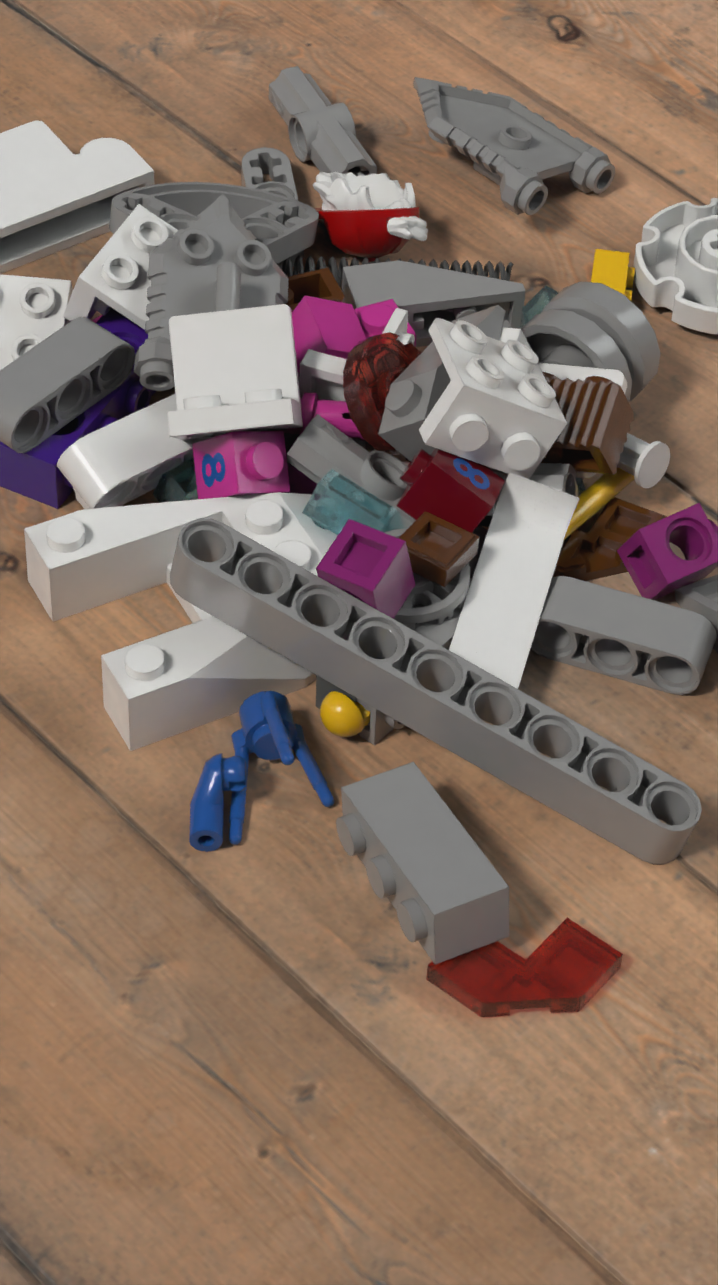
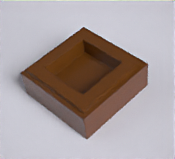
M426 511L399 537V539L406 541L412 572L443 587H446L477 554L480 538Z

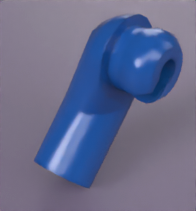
M220 753L205 762L190 802L189 842L193 848L199 851H214L222 845L224 791L241 792L247 787L246 760L241 756L223 758V754Z

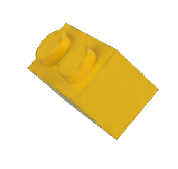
M595 249L591 282L604 284L624 294L631 301L632 290H626V288H633L635 273L634 267H628L630 253Z

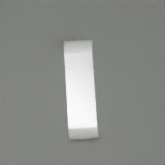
M509 472L497 502L449 651L518 689L562 544L580 498Z

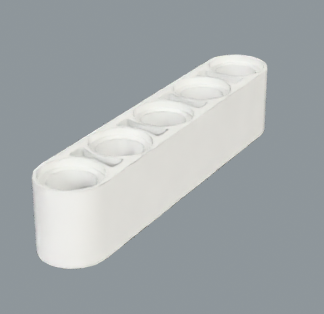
M173 394L78 439L63 452L58 459L57 467L90 509L116 507L194 470L192 444L213 437L186 440L169 437L167 411L177 410L176 394Z

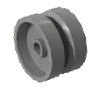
M580 281L563 288L540 314L535 315L521 328L530 347L537 355L539 363L621 371L627 381L625 396L628 402L632 401L658 373L661 353L654 329L643 312L624 294L601 283Z

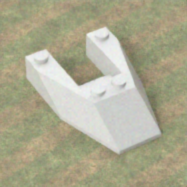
M276 492L82 509L24 529L28 582L52 622L164 583L169 585L192 621V624L101 655L104 708L130 751L240 711V706L244 700L253 694L262 691H274L286 695L303 689L316 680V674L187 602L175 593L170 584V571L182 528L190 521L200 518L217 520L318 576L316 567L347 522L337 508L336 497L332 495Z

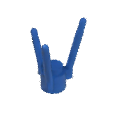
M262 691L244 700L239 711L242 728L235 731L231 738L235 756H241L246 760L247 778L249 754L254 752L259 758L264 760L281 759L283 764L291 765L294 762L293 749L322 804L325 807H331L335 802L334 797L306 743L302 726L294 722L287 697L274 691ZM247 787L241 792H232L229 841L233 845H238L242 840Z

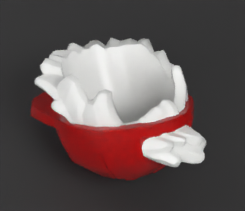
M319 172L316 176V182H314L313 187L320 194L323 201L322 208H314L319 213L318 219L324 221L332 244L348 255L367 257L370 262H374L376 258L398 253L411 238L420 241L427 240V223L419 218L420 207H416L412 183H405V189H403L398 180H390L387 173H372L368 175L358 173L355 176L352 172L346 174Z

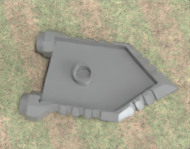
M414 77L413 86L420 98L426 124L429 128V136L439 143L449 146L453 145L463 155L470 156L474 161V170L499 185L502 202L506 208L515 214L526 213L533 215L542 208L548 195V189L543 185L542 179L569 171V177L574 187L584 193L593 191L597 194L605 191L611 184L615 175V167L611 164L607 154L578 137H572L567 131L557 128L554 123L544 120L541 115L531 112L526 106L510 96L492 92L484 94L482 90L472 89L470 91L467 90V87L458 85L452 87V84Z
M224 194L197 215V221L192 219L185 225V230L180 229L173 235L174 239H167L149 254L148 278L151 280V287L147 289V299L150 303L146 306V315L149 317V320L145 324V332L148 334V339L139 346L135 355L134 372L140 377L141 385L147 389L164 391L175 386L168 323L172 316L288 303V277L272 259L269 248L264 243L256 240L253 233L245 228L246 224L234 211L229 199Z

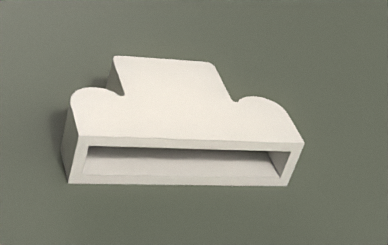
M39 120L0 133V274L110 232L109 222L112 198L132 189L155 185L154 170L129 144L115 138L91 140L84 144L79 154H73L51 129Z

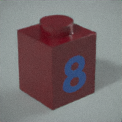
M421 448L399 478L407 484V487L396 506L415 520L426 511L472 533L493 508L505 480L485 465L437 448L430 455Z

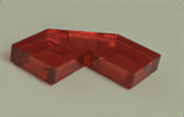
M567 917L526 960L496 941L436 965L431 961L427 966L426 980L480 1017L509 1016L512 1009L550 1007L551 1013L579 1012L621 968L623 954Z

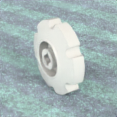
M711 198L710 204L704 206L694 205L689 201L680 202L659 211L643 226L641 242L637 243L633 263L635 268L634 281L639 293L651 307H665L673 311L671 319L673 322L689 329L717 335L718 198Z

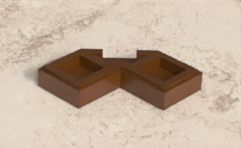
M614 497L605 505L588 534L576 530L563 541L553 577L566 576L589 581L628 572L617 550L639 529L667 516Z

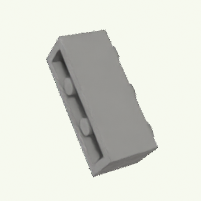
M414 762L341 787L343 816L337 818L336 828L344 850L349 856L357 855L366 867L367 876L375 894L381 899L385 897L389 899L397 911L400 926L410 942L418 941L435 965L509 937V886Z

